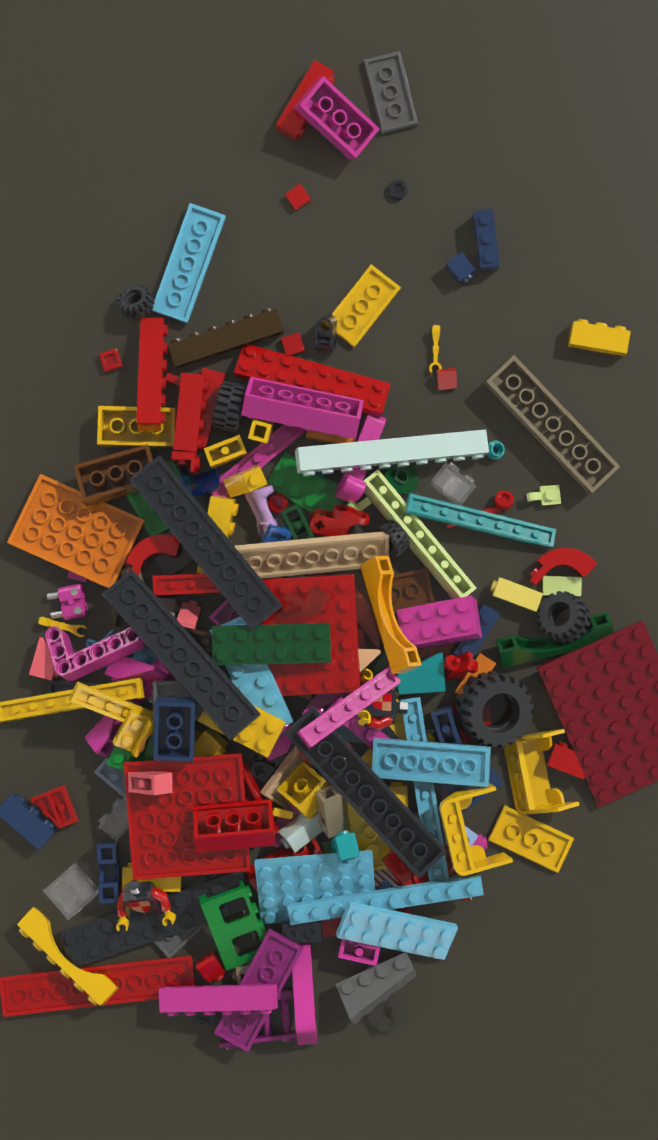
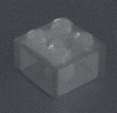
M445 462L431 480L430 485L453 503L461 506L476 487L473 484L475 481L467 474L465 476L458 472L460 469L453 463L447 464Z
M74 863L44 889L43 892L69 920L99 894V889L80 867Z

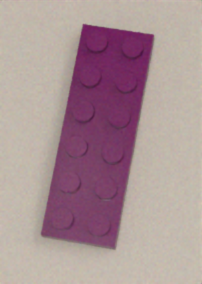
M269 929L240 985L277 984L278 997L304 947ZM253 1010V1014H241V1011H234V1014L223 1015L214 1034L248 1052L268 1014H260V1010Z

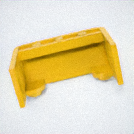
M564 729L524 735L521 739H515L516 743L512 745L507 743V746L504 747L514 804L520 814L559 812L579 806V802L565 803L563 794L559 789H550L543 751H547L552 747L551 736L565 733Z
M490 783L488 787L469 786L459 789L444 799L439 806L453 869L461 876L513 862L512 858L504 852L486 857L485 851L481 846H469L461 810L470 806L472 797L496 791V787Z

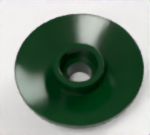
M410 463L404 467H398V464H391V467L385 468V478L397 493L407 495L416 490L418 475Z

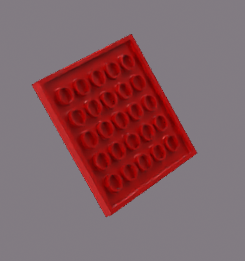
M354 574L263 580L283 607L260 625L330 623L331 663L268 664L282 696L348 693L360 688L361 678Z
M242 753L194 756L193 761L141 760L124 762L133 880L251 871L249 848L196 853L194 841L193 806L246 802ZM161 771L172 773V793L148 795L128 792V772Z

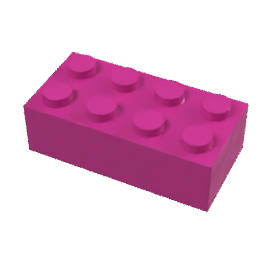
M324 76L318 78L294 107L300 115L349 160L357 158L379 130L365 114Z
M472 595L397 610L398 624L402 633L417 649L482 638L477 600Z

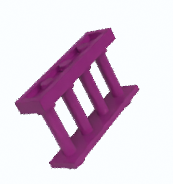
M292 987L282 988L277 997V1001L280 1003L283 1032L272 1033L270 1015L268 1014L263 1023L264 1034L257 1035L253 1043L281 1039L283 1042H290L297 1037L296 1030H291L287 1003L293 997ZM225 1039L220 1040V1048L225 1047L226 1050L236 1048V1045Z

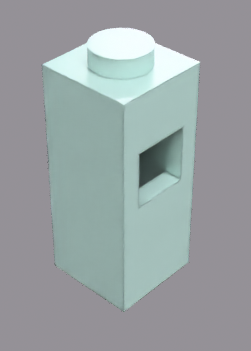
M318 811L310 820L300 814L279 831L282 837L280 841L286 849L290 847L294 852H297L322 832Z

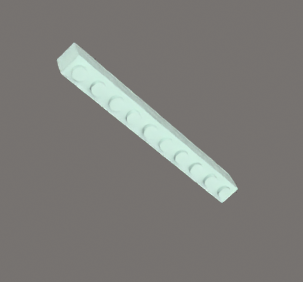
M486 430L298 447L295 450L297 473H303V476L315 475V472L322 471V474L334 473V470L340 469L341 472H351L353 468L370 470L372 466H379V469L391 467V464H398V467L408 466L411 462L423 465L428 464V461L435 460V463H443L447 461L446 459L452 458L454 461L465 460V457L481 459L484 458L483 455L489 452Z

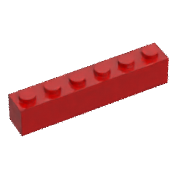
M141 318L136 419L138 431H161V424H165V412H162V406H166V395H163V389H166V377H163V371H167V360H164V354L168 353V343L164 341L165 337H168V325H165L164 318Z

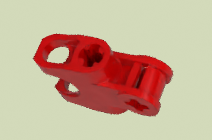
M340 504L334 506L333 512L316 509L310 514L311 531L316 534L326 535V537L352 535L353 533L348 530L352 525H367L369 523V515L351 506Z

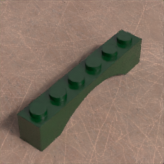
M608 611L591 615V619H588L590 626L585 628L587 632L581 634L582 638H575V642L572 643L569 641L568 643L557 642L551 637L531 639L516 635L497 639V651L502 668L505 669L571 652L614 633L613 623Z

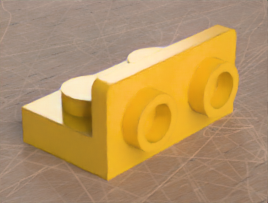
M130 709L112 741L113 744L131 751L132 755L137 758L139 753L144 750L146 740L154 732V722L151 716Z

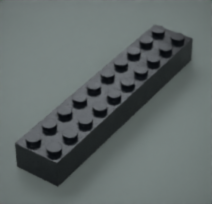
M312 706L284 734L410 870L420 878L448 851L336 730L309 749L297 733L321 716L317 709Z

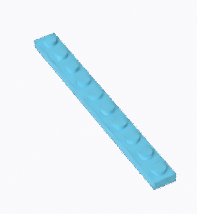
M420 697L401 700V702H408V712L403 714L407 740L427 742ZM414 781L419 819L444 846L434 783ZM445 855L428 870L430 882L449 879Z
M477 874L290 903L287 905L290 924L294 925L343 917L349 901L391 910L481 896L484 893L481 875Z

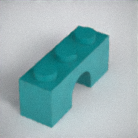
M348 830L339 832L329 843L330 852L337 854L339 862L355 859L360 856L354 832L349 833Z

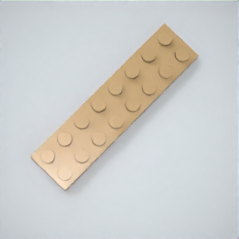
M385 532L237 545L235 548L260 578L361 569L360 564L375 556H389V535Z

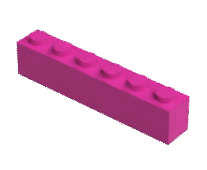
M277 984L159 988V1012H166V1016H176L178 1012H185L186 1016L197 1015V1012H203V1015H215V1011H222V1015L234 1014V1011H241V1014H253V1010H260V1014L272 1013L271 1010L278 1008Z

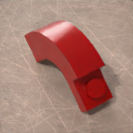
M160 534L148 537L132 549L127 558L126 565L132 566V570L139 576L143 563L153 555H166L176 558L180 542L173 535Z
M555 549L536 560L541 567L538 568L536 566L529 574L531 578L528 581L534 586L537 585L551 568L559 565L570 567L580 577L584 578L595 567L597 562L588 554L577 549Z

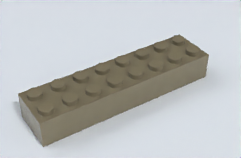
M515 355L485 382L484 385L589 495L620 468L617 462Z

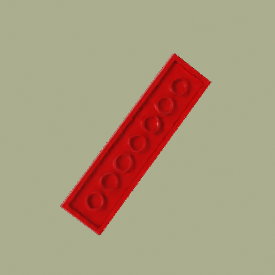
M243 344L233 377L247 381L250 380V377L364 400L362 412L382 417L391 384L290 355L286 356V354L250 344Z

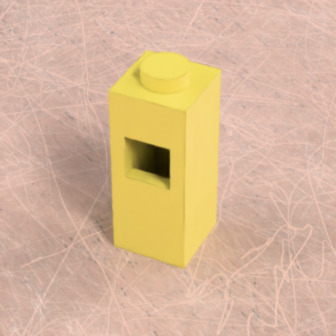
M500 577L497 581H493L490 591L493 592V597L533 612H537L543 595L541 592Z

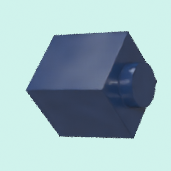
M462 251L449 260L445 266L458 284L469 282L474 277L473 274L476 270Z

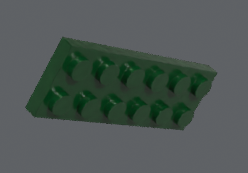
M330 623L259 625L253 631L248 625L212 626L213 661L218 666L331 663Z

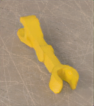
M439 325L432 327L434 346L433 363L429 366L430 373H432V366L437 365L439 370L442 369L440 363L437 362L439 353L438 341L440 337Z
M40 617L38 621L41 625L57 626L61 630L70 631L78 637L85 636L78 633L80 627L87 629L84 625H69L45 617Z

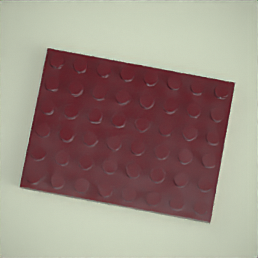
M643 620L537 667L598 808L658 781V653Z

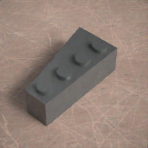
M407 952L337 983L336 987L347 1014L355 1025L360 1018L369 1014L374 1007L388 999L392 993L402 988L416 977L417 974Z

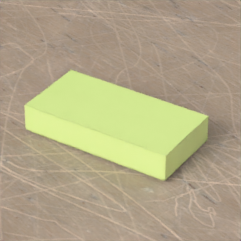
M543 577V595L549 596L551 593L556 595L557 591L563 593L567 591L575 596H581L582 577Z

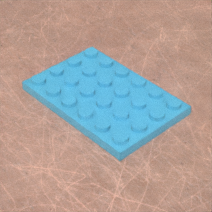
M372 850L359 851L360 856L358 858L343 862L338 861L336 853L256 859L255 872L260 916L263 924L282 923L283 921L290 922L287 905L290 903L374 891Z

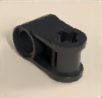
M332 314L323 315L316 323L314 349L317 351L325 349L335 352L337 319ZM323 320H327L330 323V328H326L323 325Z
M261 760L253 761L250 766L252 775L265 784L278 769ZM261 764L264 771H260L257 774L254 767H259Z

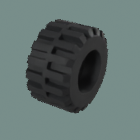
M223 381L220 385L214 407L213 428L234 433L239 430L243 419L242 409L247 386Z
M557 591L556 595L551 593L549 595L550 598H545L543 600L545 603L543 605L540 604L539 608L541 611L537 612V616L540 617L537 621L541 625V630L555 641H561L562 643H568V641L572 643L575 642V638H582L581 634L587 632L586 626H590L588 619H591V615L588 613L590 611L581 599L567 591H564V593ZM566 609H570L571 615L569 620L565 624L558 626L557 619L559 614Z

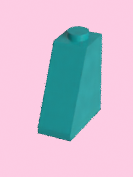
M438 651L422 660V666L407 673L398 674L397 677L401 682L395 687V690H399V694L445 692L443 651Z

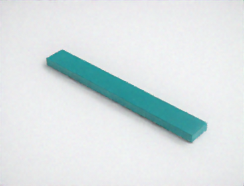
M412 493L408 495L405 510L407 514L552 549L554 546L556 529Z

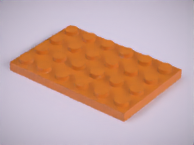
M40 474L7 543L103 587L109 588L117 582L145 520L105 502L86 507L80 491Z

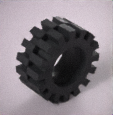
M135 284L134 287L130 285L128 290L126 288L123 289L124 293L120 292L117 304L127 319L134 320L136 317L139 320L140 316L144 318L146 317L145 313L150 314V309L154 308V299L148 287H144L143 284L140 286Z
M391 520L376 529L375 532H385L389 535V557L396 558L409 549L408 545H410V542L407 541L409 538L405 536V530L402 531V526H398L397 522L394 523Z

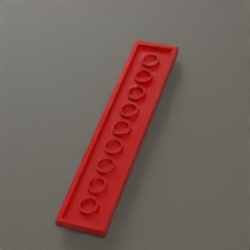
M192 955L80 968L86 972L106 975L119 988L104 1005L159 999V988L195 986ZM60 970L0 977L3 1017L94 1007L95 1005L88 999L90 995L85 990L83 992L78 990L74 986L75 981L71 977L66 978Z

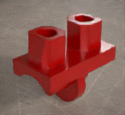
M469 651L457 657L449 655L444 660V668L447 669L445 680L448 681L454 678L463 679L466 673L474 674L478 671V661L473 660V653Z

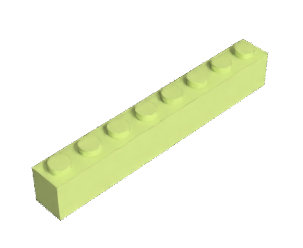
M376 470L364 480L366 482L364 490L366 496L387 521L393 520L394 523H398V526H402V531L405 530V536L409 538L407 541L410 542V545L408 546L424 566L428 568L429 572L452 599L466 597L476 589L474 584L421 520L415 515L405 513L406 502L382 473Z

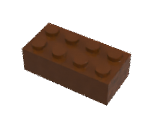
M143 445L73 465L85 506L88 507L137 493L138 490L129 479L153 461L149 445Z

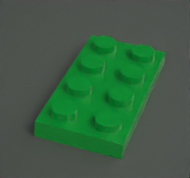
M287 452L284 453L267 480V486L272 485L276 492L284 494L286 498L299 504L300 507L310 513L316 509L333 512L335 505H343L345 502L334 497L338 484L325 476L321 478L318 475L303 476V473L298 474L296 458Z

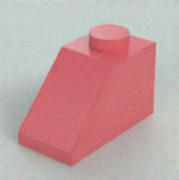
M188 600L187 603H182L177 617L182 626L197 630L203 608L198 606L199 602Z
M40 637L29 675L53 681L59 675L55 671L46 638Z
M128 772V792L148 795L172 793L173 781L171 772Z

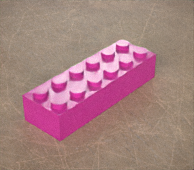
M250 377L244 397L242 415L250 419L257 418L270 423L276 422L289 427L296 426L308 431L315 430L327 435L334 434L347 439H356L364 400Z

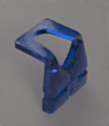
M181 466L180 481L193 496L206 495L209 492L213 493L220 490V468L215 467L208 472L206 471L191 477L185 466ZM185 477L190 483H199L200 485L191 491Z

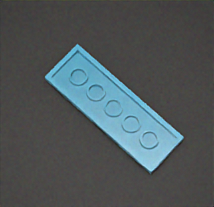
M192 203L189 204L157 292L155 304L153 305L154 308L151 309L153 312L188 324L226 215Z
M238 617L221 626L247 624L241 617ZM268 664L225 665L232 682L252 705L285 721V725L293 722Z
M374 738L372 770L380 778L488 787L491 747Z
M349 901L336 936L340 939L445 960L458 927L455 923Z

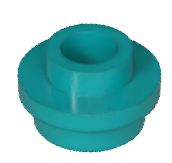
M496 440L488 443V457L493 460L500 459L505 452L504 445Z

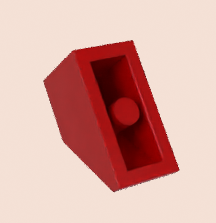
M560 741L558 745L553 743L546 765L584 779V772L575 752L569 749L570 745Z
M215 950L198 959L196 967L208 983L214 981V983L225 977L223 975L226 973L225 966Z

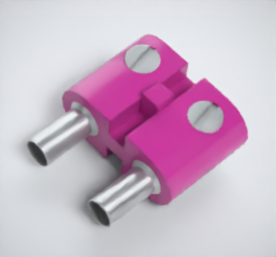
M82 583L59 587L58 592L47 594L48 600L59 598L62 603V611L51 612V619L63 617L64 620H71L88 616L87 602H85L86 596Z

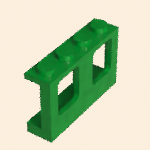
M243 880L239 881V887L207 898L206 894L199 896L200 905L226 971L253 961L258 951L255 950L238 956L232 943L233 938L253 930L258 932L261 942L265 938L262 930H265L262 919H257L258 908L255 902L251 903L249 898L252 897L249 885L245 886ZM240 897L245 898L250 914L229 923L224 922L219 906Z

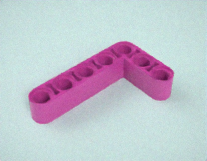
M366 414L356 442L379 440L386 418ZM353 468L351 472H343L334 497L351 504L360 499L366 487V482L363 479L367 470Z
M52 626L45 634L56 673L70 682L146 646L139 637L134 640L137 635L130 627L76 653L73 652L68 634L59 627Z
M310 942L297 943L304 947L292 969L298 1045L317 1044Z

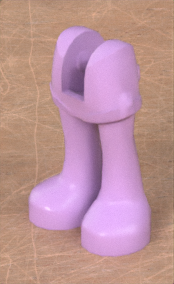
M272 485L262 486L245 493V498L256 517V527L261 539L269 524L278 526L267 505V497L274 491Z

